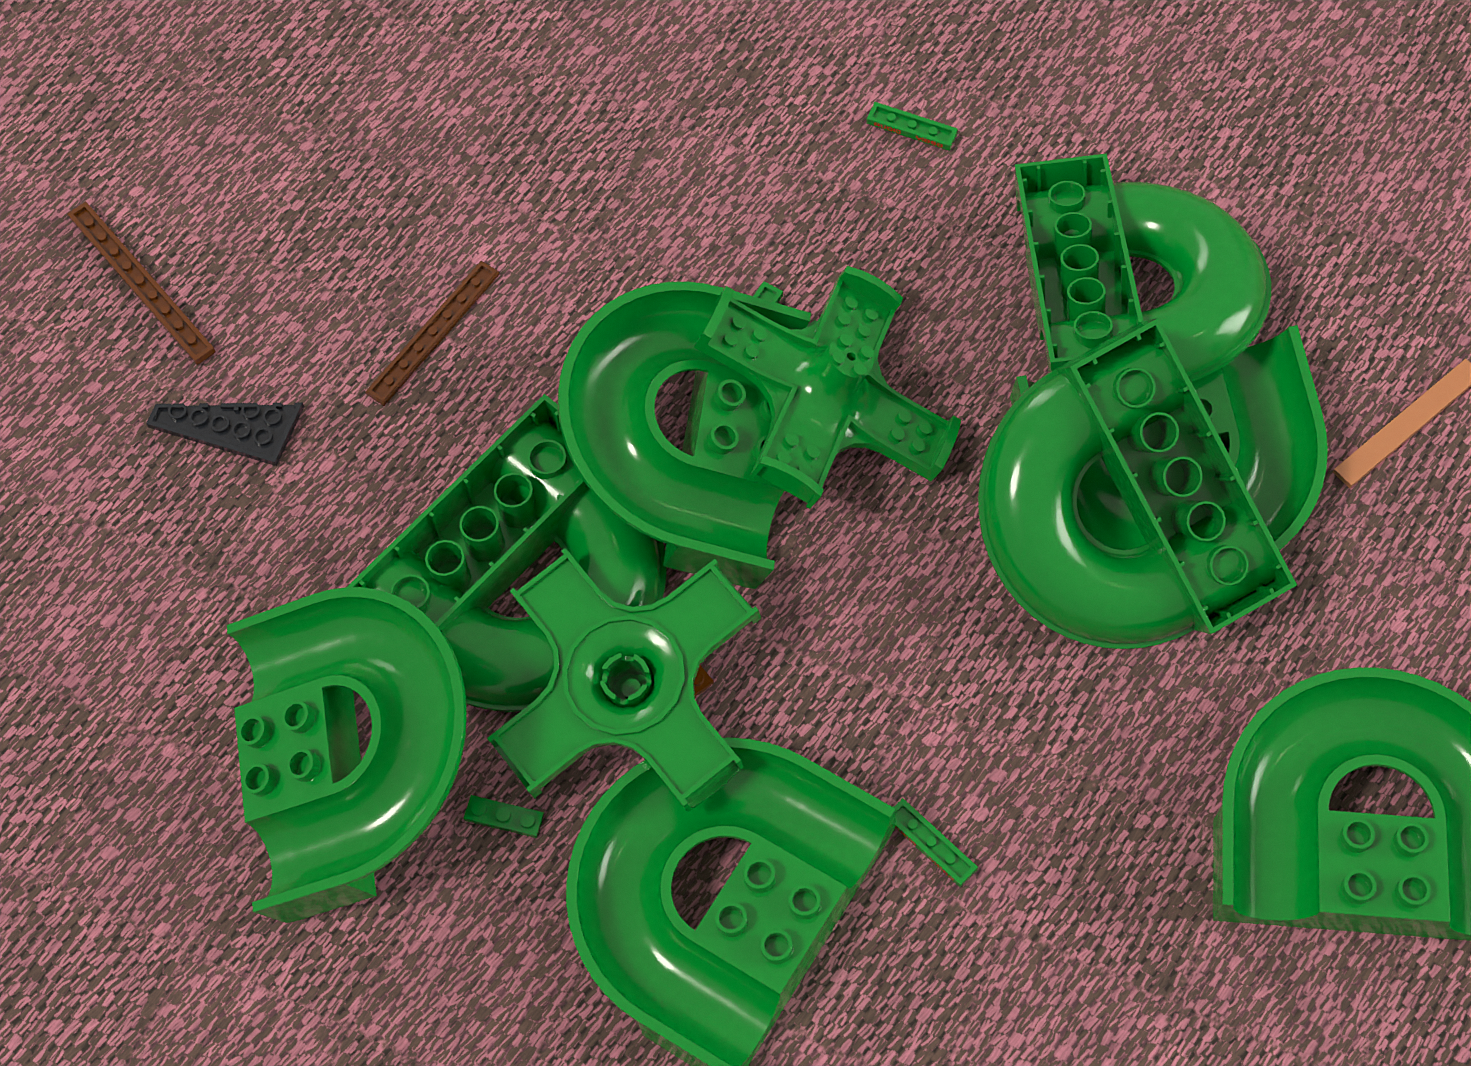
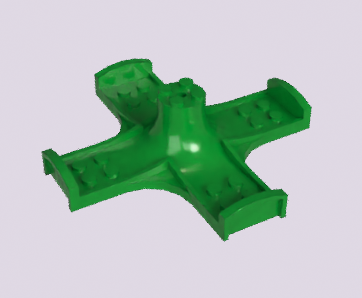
M846 266L837 278L818 321L814 325L802 330L788 329L771 321L733 299L734 290L725 286L716 299L715 304L717 306L704 332L695 343L694 348L745 376L759 387L768 401L772 416L770 430L750 476L753 478L756 475L803 500L807 503L806 507L810 509L823 493L824 489L822 486L835 456L848 448H868L881 453L929 481H932L943 470L956 441L961 419L953 415L947 421L900 394L887 384L879 367L878 355L894 313L903 300V297L891 286L865 271Z
M564 548L561 550L563 556L518 591L514 588L510 590L515 600L547 637L553 649L554 670L549 684L535 701L487 739L534 799L542 793L540 790L542 787L595 747L618 745L634 750L644 758L679 800L684 809L689 812L716 793L744 768L739 757L702 714L695 701L694 681L699 666L707 656L750 622L754 625L761 619L759 610L756 606L752 608L720 570L719 564L715 559L671 594L651 605L631 607L620 604L605 595L567 549Z

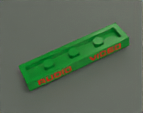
M874 102L867 117V124L948 151H950L958 133V128L878 102Z
M902 798L893 807L896 809V829L956 885L961 887L978 870L976 864L905 799Z

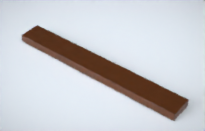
M480 261L365 391L366 395L385 406L500 275L499 271Z

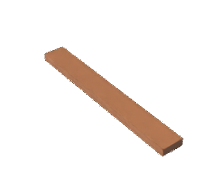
M1464 359L1333 470V473L1349 488L1353 487L1471 387V363Z

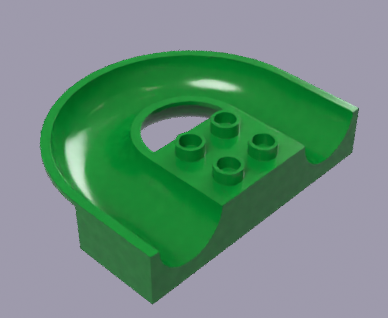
M1107 153L1015 164L1017 211H1021L1027 269L1040 340L1045 341L1049 373L1133 325L1158 318L1191 382L1219 370L1234 360L1255 339L1269 311L1271 301L1270 272L1265 257L1258 245L1242 225L1225 210L1201 196L1171 186L1145 182L1113 183ZM1130 257H1140L1153 261L1170 274L1175 287L1170 301L1157 308L1141 312Z
M664 282L629 291L610 301L591 316L573 340L564 359L558 386V415L568 453L583 481L612 513L641 533L667 543L663 566L696 574L715 559L719 564L720 570L731 584L756 589L774 570L775 561L767 559V542L775 509L785 490L758 475L755 478L750 476L770 430L772 416L767 399L759 387L745 376L694 348L695 343L704 332L717 306L715 301L724 288L696 282ZM736 291L732 295V298L788 329L802 330L810 322L811 313ZM696 371L683 450L681 451L666 439L657 424L654 408L655 398L660 386L668 378L681 372Z
M1158 318L1133 325L1037 380L1009 408L990 440L983 460L978 491L979 522L988 557L996 574L1016 602L1033 618L1064 637L1102 648L1131 649L1159 645L1177 639L1193 630L1213 634L1297 586ZM1099 458H1102L1147 544L1128 550L1110 548L1095 540L1083 526L1077 509L1078 487L1087 469Z
M1298 325L1288 327L1284 332L1270 340L1248 346L1234 360L1219 370L1191 382L1225 448L1229 447L1228 454L1279 551L1299 532L1309 518L1323 487L1327 468L1328 447L1324 418ZM1026 375L1016 377L1010 395L1012 405L1023 392L1034 384V382L1027 380ZM1099 458L1087 469L1078 487L1077 509L1083 526L1095 540L1110 548L1128 550L1147 544L1102 458Z
M544 394L347 587H364L391 593L423 611L439 627L456 656L462 673L466 705L486 710L521 712L535 701L548 686L554 670L553 649L547 637L530 616L523 618L506 617L493 612L488 607L553 542L558 544L562 550L566 548L596 586L614 602L631 607L651 605L664 597L666 585V567L663 566L665 551L663 542L641 533L622 521L586 485L574 466L566 448L560 428L558 404Z
M344 587L312 594L227 625V634L238 642L247 656L254 680L252 701L234 708L245 823L255 829L263 840L272 868L270 892L267 898L252 902L253 912L285 923L295 922L377 896L374 872L383 868L403 853L431 824L451 791L463 756L467 720L465 688L458 661L447 638L423 611L394 594L364 587ZM353 690L366 702L372 720L371 739L362 760Z
M1365 667L1339 669L1315 675L1294 684L1271 699L1243 730L1227 765L1223 783L1222 805L1213 820V921L1471 941V702L1455 691L1415 674L1392 669ZM1381 766L1400 771L1414 780L1428 797L1434 818L1330 811L1329 801L1336 784L1348 773L1363 767Z
M723 738L739 757L744 768L716 793L689 812L684 809L679 800L646 760L634 766L620 777L593 807L580 830L569 862L566 883L568 920L575 946L584 966L602 992L620 1010L638 1022L644 1037L691 1066H749L896 829L895 808L811 760L789 749L767 742L743 738ZM728 837L750 843L751 845L696 930L691 928L678 914L672 899V880L681 859L692 848L710 839Z

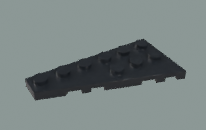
M294 402V405H282V403H273V405H258V403H221V405H209L208 403H199V406H185L184 403L155 404L146 424L148 428L277 466L304 409L303 402Z

